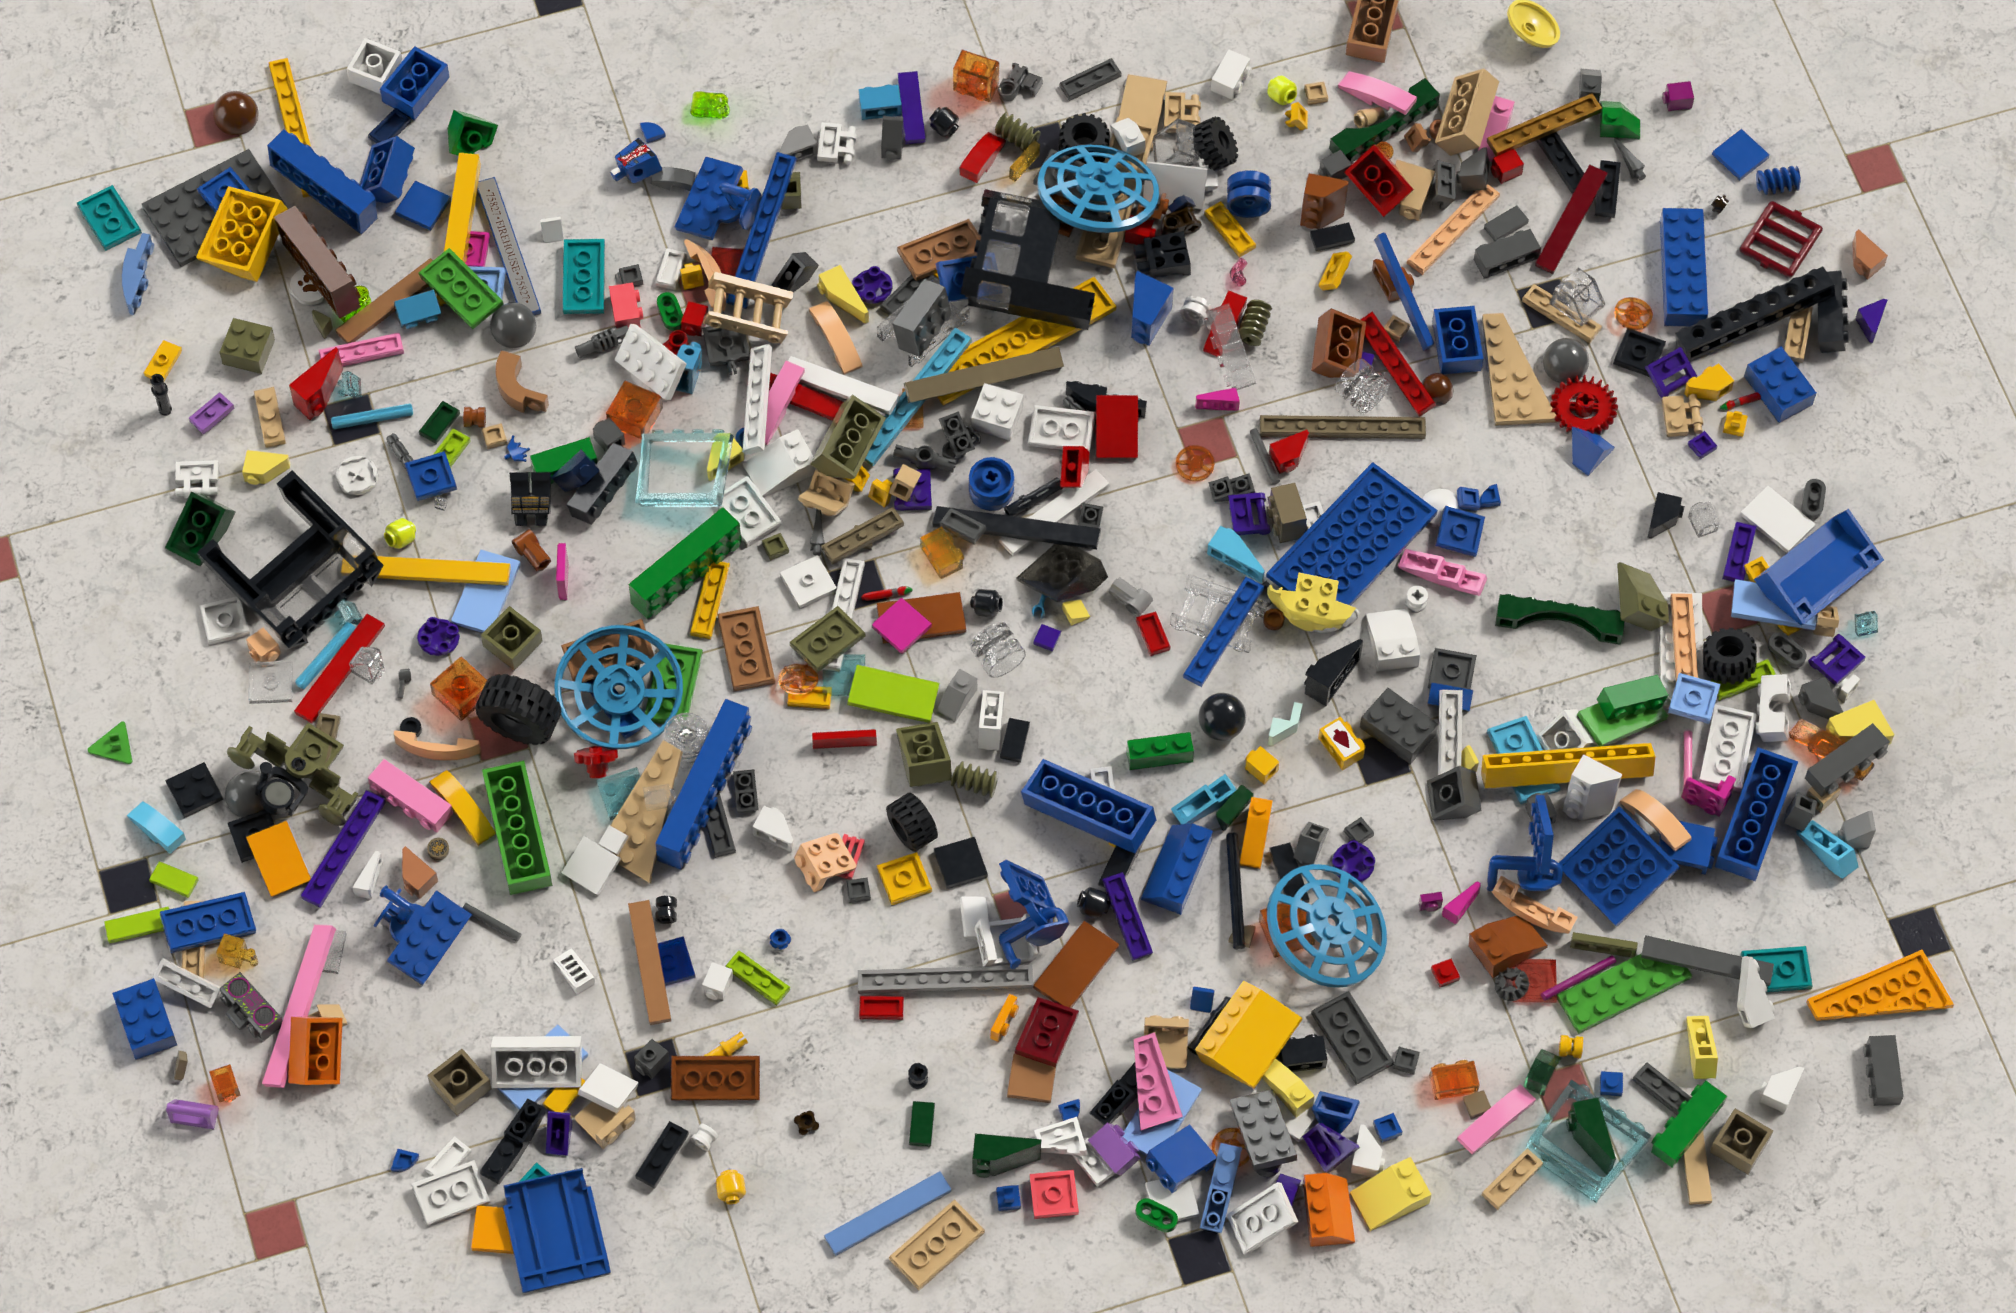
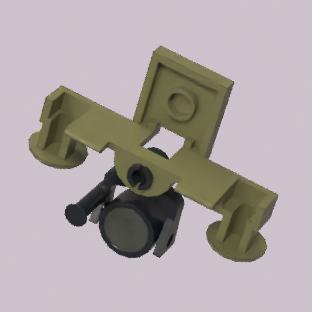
M307 723L292 745L288 747L286 742L270 732L266 733L264 741L253 734V728L249 726L241 736L237 747H229L227 749V755L230 760L243 769L249 770L255 766L251 759L255 753L268 761L260 765V780L255 792L257 796L261 794V804L268 813L281 815L288 812V815L292 817L308 793V786L302 778H309L312 780L309 787L330 799L327 805L320 804L318 806L319 814L327 822L335 826H343L346 823L342 814L345 810L349 811L357 801L358 793L354 792L351 795L339 787L341 777L328 769L344 745L323 731ZM329 743H332L333 745H332V750H331L330 758H329V759L327 760V762L325 763L326 757H327L328 748H329ZM273 777L281 778V779H273V780H270V779L273 778ZM292 785L300 792V795L297 797L295 801L294 789Z

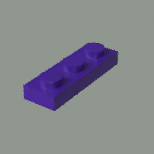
M1736 522L1722 579L1735 582V579L1744 581L1746 574L1744 565L1749 561L1757 526Z

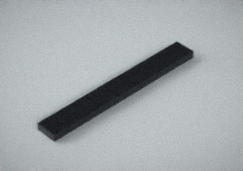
M936 507L932 523L933 527L941 528L939 523L949 511V507ZM952 508L986 525V531L983 533L986 535L1097 550L1101 534V528Z

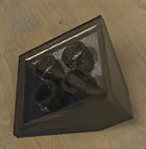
M1054 544L1016 579L1048 598L1060 602L1094 591L1108 578V575L1099 558L1078 547Z

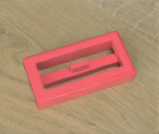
M844 834L842 841L845 846L847 842L850 843L848 847L850 855L854 845H858L853 859L857 867L865 839L859 840L857 837H848L847 834ZM856 867L849 874L844 873L837 876L852 880Z

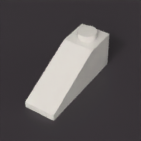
M983 690L978 737L979 749L999 750L1004 692Z

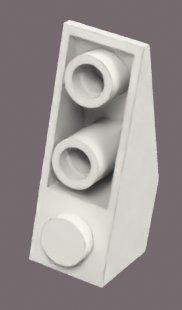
M1744 956L1742 957L1737 1008L1744 1027L1753 1028L1775 1019L1773 1014L1775 1009L1773 1003L1767 998V987L1765 982L1760 979L1758 973L1760 968L1757 961L1753 957Z

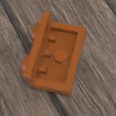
M1162 193L1160 204H1157L1154 213L1147 220H1152V218L1161 219L1162 214L1166 215L1169 199H1166V193ZM1139 204L1137 214L1141 213L1145 207Z

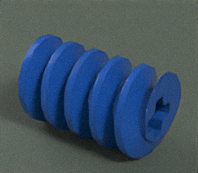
M1789 166L1788 169L1781 167L1780 170L1774 168L1772 172L1766 169L1764 173L1758 170L1756 173L1757 189L1759 192L1763 190L1765 195H1768L1769 189H1771L1773 194H1776V188H1779L1781 193L1784 192V187H1787L1789 192L1792 191V186H1795L1796 191L1800 189L1801 177L1798 166L1795 168Z

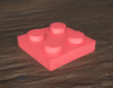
M1074 1170L1029 1174L1034 1219L1079 1215Z

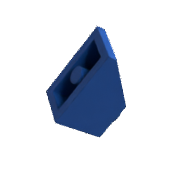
M1431 683L1428 704L1439 706L1440 690H1463L1462 710L1470 711L1473 690Z

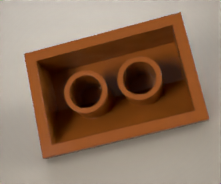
M1309 173L1304 191L1300 225L1309 229H1321L1342 218L1345 213L1349 181Z
M1332 308L1318 318L1311 371L1328 378L1358 377L1366 322Z

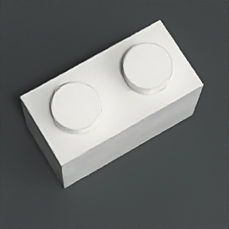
M1228 50L1211 80V91L1233 99L1236 93L1239 94L1243 87L1244 78H1248L1252 70L1250 58Z

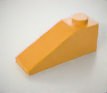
M1251 797L1240 866L1261 869L1273 800Z

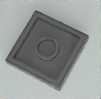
M1435 648L1428 688H1431V683L1471 690L1477 655Z

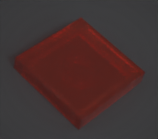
M1526 959L1512 967L1514 969L1517 967L1519 970L1524 971L1529 979L1527 993L1522 998L1513 1002H1557V995L1546 1001L1541 997L1542 992L1557 985L1556 959ZM1514 980L1512 981V987H1515L1517 989Z

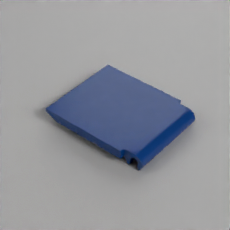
M583 1168L503 1185L507 1202L503 1209L523 1293L611 1273L591 1186L586 1187Z

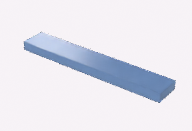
M939 1171L824 1235V1238L835 1256L947 1195L951 1192V1188Z

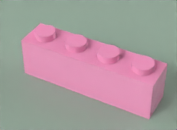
M385 759L368 777L369 788L373 793L386 797V800L392 806L402 808L408 817L418 819L420 824L427 830L432 829L438 832L453 815L451 804Z

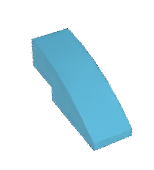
M1224 774L1209 786L1205 784L1171 808L1181 824H1191L1221 808L1237 789L1229 777Z
M143 801L127 815L136 826L156 844L159 843L169 854L186 840L184 833L175 824Z

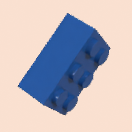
M414 46L380 88L382 102L416 120L450 78L448 64Z
M1475 305L1434 309L1432 326L1440 373L1444 375L1481 371L1484 358Z
M1782 346L1747 364L1744 378L1754 391L1760 394L1761 400L1779 423L1813 405L1817 392Z
M154 978L112 993L135 1060L177 1046Z

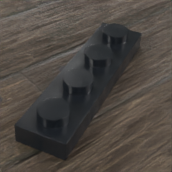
M1555 132L1536 140L1573 194L1584 172L1558 133Z

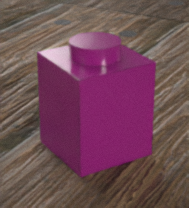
M1691 81L1666 85V90L1662 93L1663 103L1667 104L1668 112L1692 109L1694 94Z

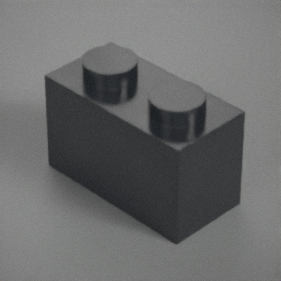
M1311 1034L1299 1039L1290 1037L1279 1053L1281 1063L1291 1072L1322 1069L1327 1066L1328 1059L1324 1036Z

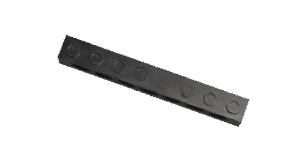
M1823 266L1818 269H1812L1803 276L1795 277L1783 285L1775 286L1763 294L1755 295L1752 299L1737 303L1732 308L1719 311L1712 317L1702 319L1690 327L1680 329L1675 333L1676 345L1678 348L1681 347L1689 361L1694 360L1835 296V284Z

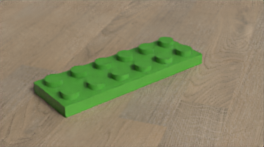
M1639 954L1557 994L1556 998L1579 1034L1691 979L1692 974L1688 968L1644 959Z

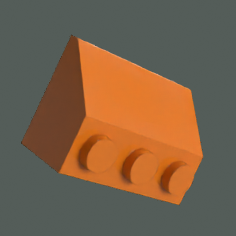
M291 1017L288 1083L300 1085L340 1084L343 1018Z
M1329 1173L1305 1174L1303 1178V1192L1310 1247L1355 1243L1347 1179Z

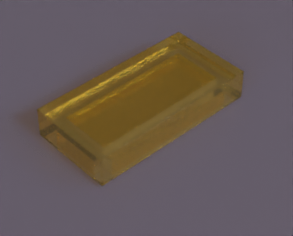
M1034 140L1010 166L1009 178L1014 182L1040 156V144Z

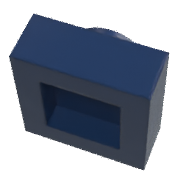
M1185 195L1177 197L1168 206L1171 213L1182 210L1185 207H1196L1194 201Z

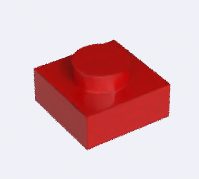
M1452 958L1431 966V971L1439 988L1460 980V975Z

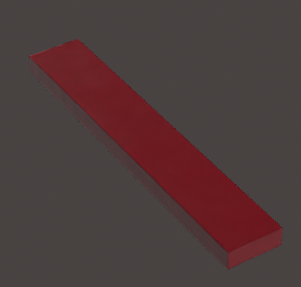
M1589 164L1537 259L1536 267L1554 274L1606 179L1607 172Z

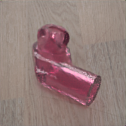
M1239 258L1230 270V277L1233 283H1236L1239 287L1243 286L1247 281L1242 271L1248 263L1243 258Z

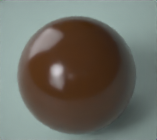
M230 91L218 98L213 108L215 124L222 132L229 135L245 134L252 130L258 121L259 112L256 102L251 96L241 91Z

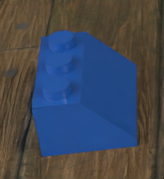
M398 136L372 145L359 184L360 187L365 191H370L375 196L376 202L387 204L399 199L403 192V184L407 179V172L413 160L415 148Z

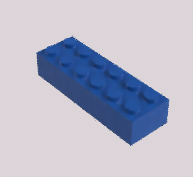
M283 129L267 145L270 166L300 189L305 190L309 196L362 235L378 219L375 196L370 191L362 189L356 180H350L346 177L340 168H334L330 165L324 156L317 155L309 145L301 143L295 134H289Z
M1663 208L1660 217L1664 326L1690 327L1698 321L1708 318L1703 209Z
M1757 747L1715 864L1716 868L1756 882L1798 761Z
M1042 759L1021 791L1026 806L1134 854L1157 821L1153 806L1045 759Z

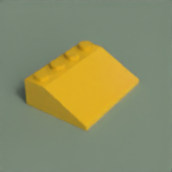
M228 186L196 258L240 278L258 282L279 235L274 217L288 210V208L279 199Z
M1243 981L1195 1051L1202 1063L1254 1089L1303 1019L1263 990Z

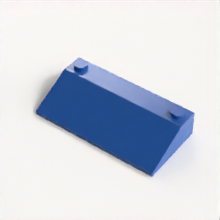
M1847 509L1832 517L1754 580L1769 600L1802 626L1883 562L1884 559L1854 515Z

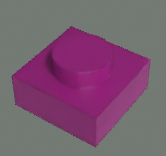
M1442 892L1420 894L1418 902L1420 911L1433 912L1441 908L1443 902Z

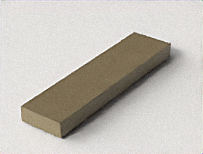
M892 507L823 544L821 547L833 565L903 527L904 521L895 508Z

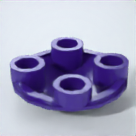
M872 266L868 270L861 272L852 280V285L862 302L869 304L885 300L893 289V282L890 276L881 271L877 266Z
M430 617L418 631V644L423 651L430 655H447L459 643L458 626L445 619Z
M1352 840L1336 850L1333 855L1332 865L1347 872L1359 882H1363L1374 871L1376 860L1368 847Z

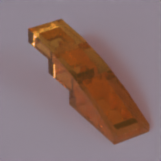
M1802 718L1789 732L1791 739L1806 745L1809 752L1822 758L1844 744L1837 737ZM1871 762V765L1864 771H1857L1854 777L1863 781L1874 768V763Z

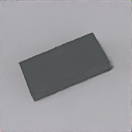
M1516 205L1484 224V229L1496 241L1528 224L1529 219Z
M952 508L949 509L939 523L941 528L974 545L986 531V525Z

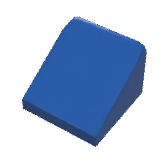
M1194 986L1190 1009L1211 1013L1215 990Z

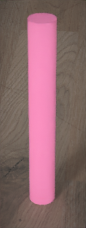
M1684 731L1683 789L1686 779L1688 777L1692 778V731Z

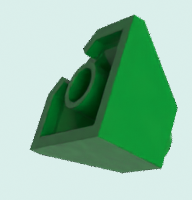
M1600 101V106L1602 107V112L1600 113V137L1640 139V119L1621 102Z
M453 110L447 128L449 153L459 156V153L475 154L481 148L490 146L493 143L498 125L472 114Z

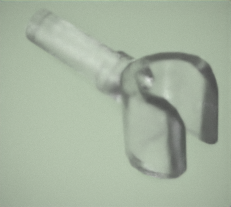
M443 494L435 496V509L444 511L447 506V499L442 498Z

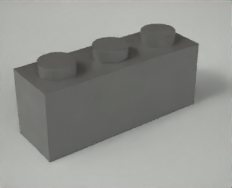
M1531 229L1520 230L1512 236L1501 237L1493 243L1480 245L1475 249L1473 260L1485 279L1538 259L1541 247Z
M1896 1035L1869 1036L1867 1043L1863 1046L1864 1057H1868L1866 1076L1871 1080L1869 1097L1873 1098L1874 1106L1900 1105L1904 1095Z

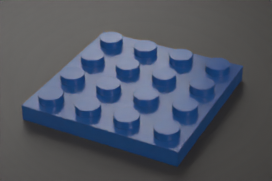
M1620 806L1559 862L1563 873L1616 927L1680 869L1666 852Z

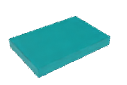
M113 185L77 202L79 210L105 251L142 233Z
M1806 946L1741 951V957H1753L1755 960L1774 964L1771 984L1766 986L1767 992L1812 989L1813 984Z

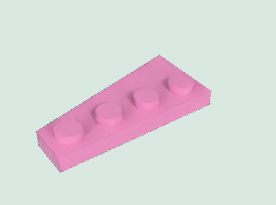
M1155 1032L1134 1039L1140 1131L1182 1118L1183 1116Z

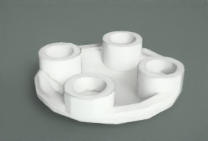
M1447 489L1431 490L1422 498L1438 510L1437 515L1430 521V525L1436 528L1440 527L1445 505L1461 510L1458 507L1456 494Z

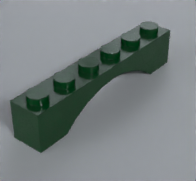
M1426 78L1422 79L1409 88L1408 93L1416 96L1417 100L1406 115L1397 111L1390 118L1379 124L1364 128H1346L1330 138V151L1335 153L1341 150L1349 162L1356 161L1361 154L1368 151L1373 145L1387 141L1392 134L1397 131L1401 132L1408 124L1418 121L1428 111H1434L1439 105V92Z
M1500 594L1495 626L1517 629L1534 621H1564L1583 628L1599 642L1621 645L1625 621L1621 620V614L1618 610H1602L1594 606L1582 607L1574 603L1562 604L1554 600L1542 601L1533 597L1522 598L1516 597L1513 594Z

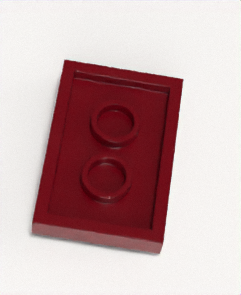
M1038 997L1017 1043L1015 1054L1056 1068L1079 1016V1010Z

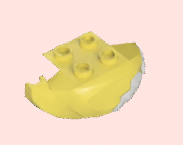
M1298 573L1296 591H1286L1282 587L1279 590H1274L1272 585L1267 587L1268 597L1283 612L1286 619L1294 626L1307 632H1333L1342 626L1347 627L1360 616L1357 608L1336 601L1339 583L1337 580Z

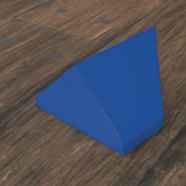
M1572 426V464L1589 476L1615 447L1598 434H1592Z
M1320 1091L1312 1111L1318 1123H1322L1341 1134L1352 1122L1360 1101Z

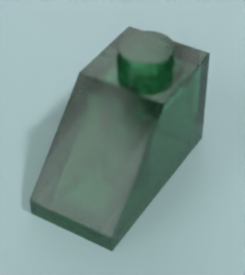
M1541 1049L1530 1068L1524 1087L1544 1096L1562 1058Z

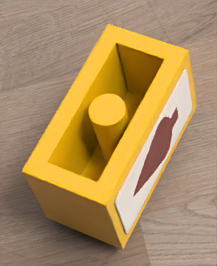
M1341 716L1319 729L1318 739L1342 770L1364 757L1365 745L1360 738H1356L1351 725L1347 721L1344 722Z

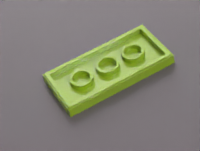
M856 665L847 705L931 723L940 683Z

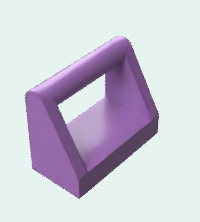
M177 1099L169 1102L166 1108L171 1123L213 1130L219 1111L218 1106Z

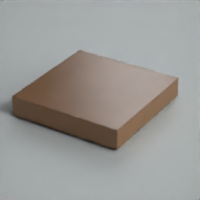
M1013 1054L1007 1097L1051 1103L1056 1068Z

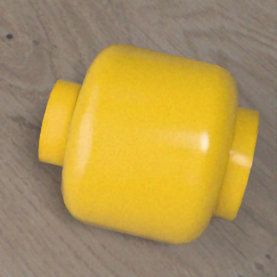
M737 1170L721 1172L720 1176L716 1179L718 1198L726 1201V1204L729 1205L739 1203V1200L746 1194L743 1175L738 1173Z

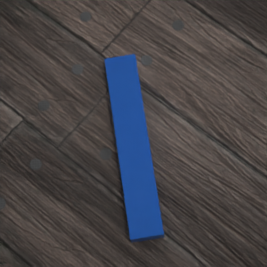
M1385 232L1378 234L1374 239L1375 244L1423 351L1430 349L1434 345L1433 338Z
M1248 577L1244 578L1184 672L1183 678L1200 687L1203 686L1264 590L1263 585Z

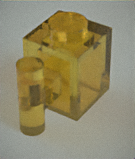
M224 933L216 952L219 963L240 969L243 961L249 962L253 967L258 965L255 950L252 948L247 949L244 939Z

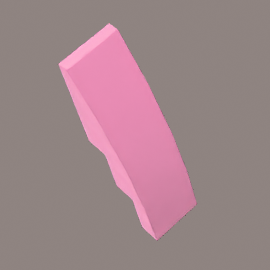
M1350 71L1338 84V88L1371 106L1373 103H1376L1386 110L1393 108L1404 115L1408 113L1417 100L1416 96L1396 86Z
M785 361L769 391L765 445L769 444L783 420L786 408L796 393L795 388L805 373V368L789 361Z
M1405 549L1398 564L1399 569L1417 577L1478 596L1481 595L1487 581L1486 574L1468 571L1464 565L1445 562L1444 557Z
M1520 1084L1457 1137V1140L1471 1154H1474L1500 1135L1501 1131L1514 1122L1519 1114L1532 1106L1536 1099Z

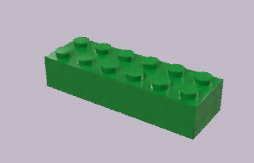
M722 507L628 584L631 604L646 619L659 614L662 607L668 602L672 603L678 597V594L683 590H688L696 579L704 577L710 569L708 566L713 562L715 564L722 562L729 552L739 548L741 544L740 523Z

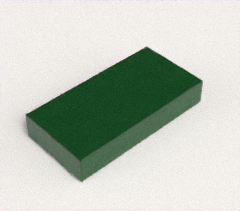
M442 401L419 430V435L437 444L460 415V410Z
M913 1101L909 1145L931 1147L935 1103Z

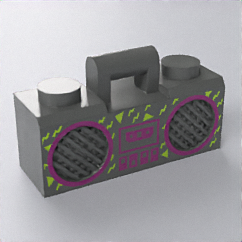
M241 972L221 986V1001L227 1007H232L225 1015L239 1030H242L249 1024V1032L255 1038L259 1036L264 1042L281 1028L282 1017ZM238 1011L245 1017L243 1020L237 1015Z

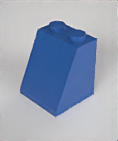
M1139 271L1135 274L1131 338L1140 344L1144 343L1150 346L1172 310L1174 288Z

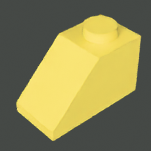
M730 433L725 436H719L712 443L707 467L710 482L744 461L743 449Z
M247 450L242 470L244 481L252 485L268 483L290 468L289 457L285 454Z

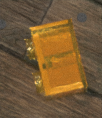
M943 527L920 537V547L940 579L963 569L964 560L962 551L959 548L956 549L951 534L949 532L946 533Z

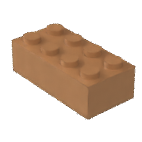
M1357 0L1347 41V56L1385 63L1400 0Z

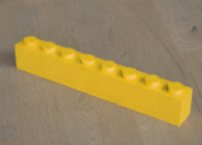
M1651 743L1489 754L1482 756L1481 777L1485 788L1570 782L1571 775L1584 754L1621 773V779L1654 776L1656 756Z

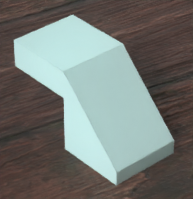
M1294 702L1290 721L1273 717L1268 738L1269 746H1273L1297 732L1303 704Z

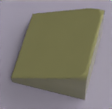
M313 310V321L322 337L326 339L333 329L331 318Z

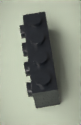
M1841 270L1829 271L1827 273L1835 284V296L1817 303L1818 343L1821 353L1846 351L1845 343H1849L1848 330L1845 331V325H1849L1848 313H1845V308H1848L1847 295L1844 296V290H1848L1847 278H1843Z
M615 443L610 446L597 463L600 471L585 485L580 486L566 504L572 517L590 525L600 517L603 509L612 501L613 496L624 485L625 480L638 465L632 450Z

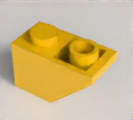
M1718 363L1713 367H1707L1697 378L1692 377L1686 383L1684 395L1689 397L1691 394H1696L1697 399L1717 401L1732 391L1734 380Z

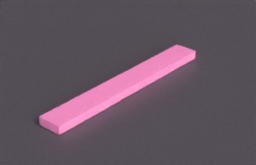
M314 925L262 1082L266 1087H285L289 1075L291 1017L308 1016L336 931V928L332 925Z

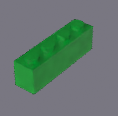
M1705 1081L1702 1086L1698 1084L1690 1094L1693 1097L1688 1102L1685 1100L1677 1110L1679 1114L1675 1118L1673 1116L1670 1117L1664 1126L1666 1130L1662 1134L1658 1132L1651 1142L1653 1144L1651 1153L1671 1168L1675 1166L1725 1104L1727 1095L1708 1081Z

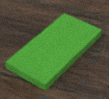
M450 248L418 273L419 277L472 329L504 304L503 300Z
M666 644L676 657L683 679L681 705L670 726L686 728L703 650ZM665 657L657 665L662 676L664 689H676L674 671L670 662ZM654 675L650 689H657ZM648 698L645 710L646 715L653 708L656 698ZM663 698L658 712L651 720L654 723L664 724L673 709L676 698Z
M1599 703L1580 710L1577 714L1599 747L1607 746L1663 722L1669 716L1661 707L1658 710H1646L1638 715H1626L1622 719L1614 718L1607 720Z

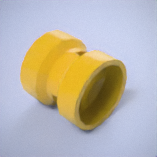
M1561 1035L1559 1057L1572 1055L1574 1058L1581 1059L1583 1037L1569 1038L1568 1035Z

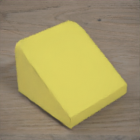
M1081 599L1062 603V610L1071 626L1090 618Z
M1468 745L1462 750L1461 766L1477 772L1479 761L1472 747Z

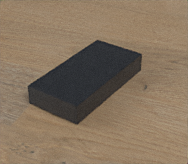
M1349 222L1310 231V237L1316 252L1355 243V237Z
M1009 718L1000 759L1021 763L1030 727L1029 721Z

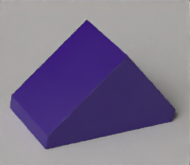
M1881 299L1861 307L1857 311L1855 320L1870 343H1873L1888 301L1887 299Z
M548 1111L546 1154L568 1156L573 1125L571 1113Z

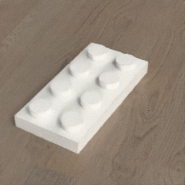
M630 324L615 358L616 362L665 400L672 399L687 363L636 324Z
M1715 704L1699 782L1718 787L1720 781L1725 782L1728 775L1736 778L1733 791L1741 792L1757 713Z

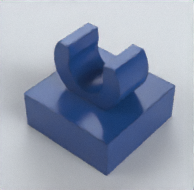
M1019 1185L996 1187L999 1211L1021 1209Z

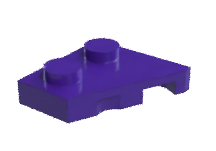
M1318 1123L1302 1136L1325 1173L1331 1172L1360 1148L1358 1144L1322 1123Z

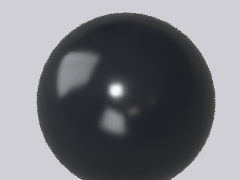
M1216 693L1209 696L1202 703L1198 714L1199 724L1204 733L1212 739L1220 741L1230 740L1243 730L1246 723V710L1242 702L1234 695Z

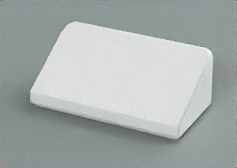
M960 897L964 938L978 942L975 925L979 919L988 918L987 900L985 897Z

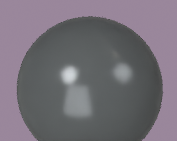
M516 302L503 304L492 315L490 321L491 333L494 339L504 347H522L529 343L535 335V316L523 304Z
M1561 338L1552 342L1545 350L1543 367L1546 374L1554 381L1566 384L1567 379L1570 378L1574 383L1576 376L1580 380L1587 372L1589 355L1586 348L1577 340Z
M243 771L236 774L228 782L225 790V800L228 808L238 817L242 818L265 810L261 804V794L259 796L255 794L261 773Z

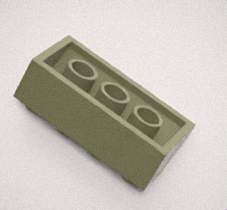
M852 394L840 406L810 464L826 476L854 479L886 417Z

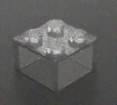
M1178 118L1155 134L1153 138L1154 162L1192 166L1199 161V151L1196 150L1195 147L1197 145L1193 140L1195 139L1193 132H1195L1194 127L1196 125Z

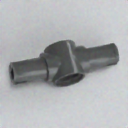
M896 444L893 457L911 461V464H915L918 469L935 470L937 468L953 473L957 463L955 459L939 456L931 447L926 445L911 449ZM922 457H927V458H929V459H927V460H922L921 458H922Z

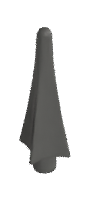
M1615 137L1614 142L1623 156L1631 178L1633 179L1637 176L1640 181L1645 179L1646 175L1643 172L1645 165Z
M816 509L815 523L810 541V551L813 550V555L815 556L821 555L823 551L821 546L825 544L821 510Z

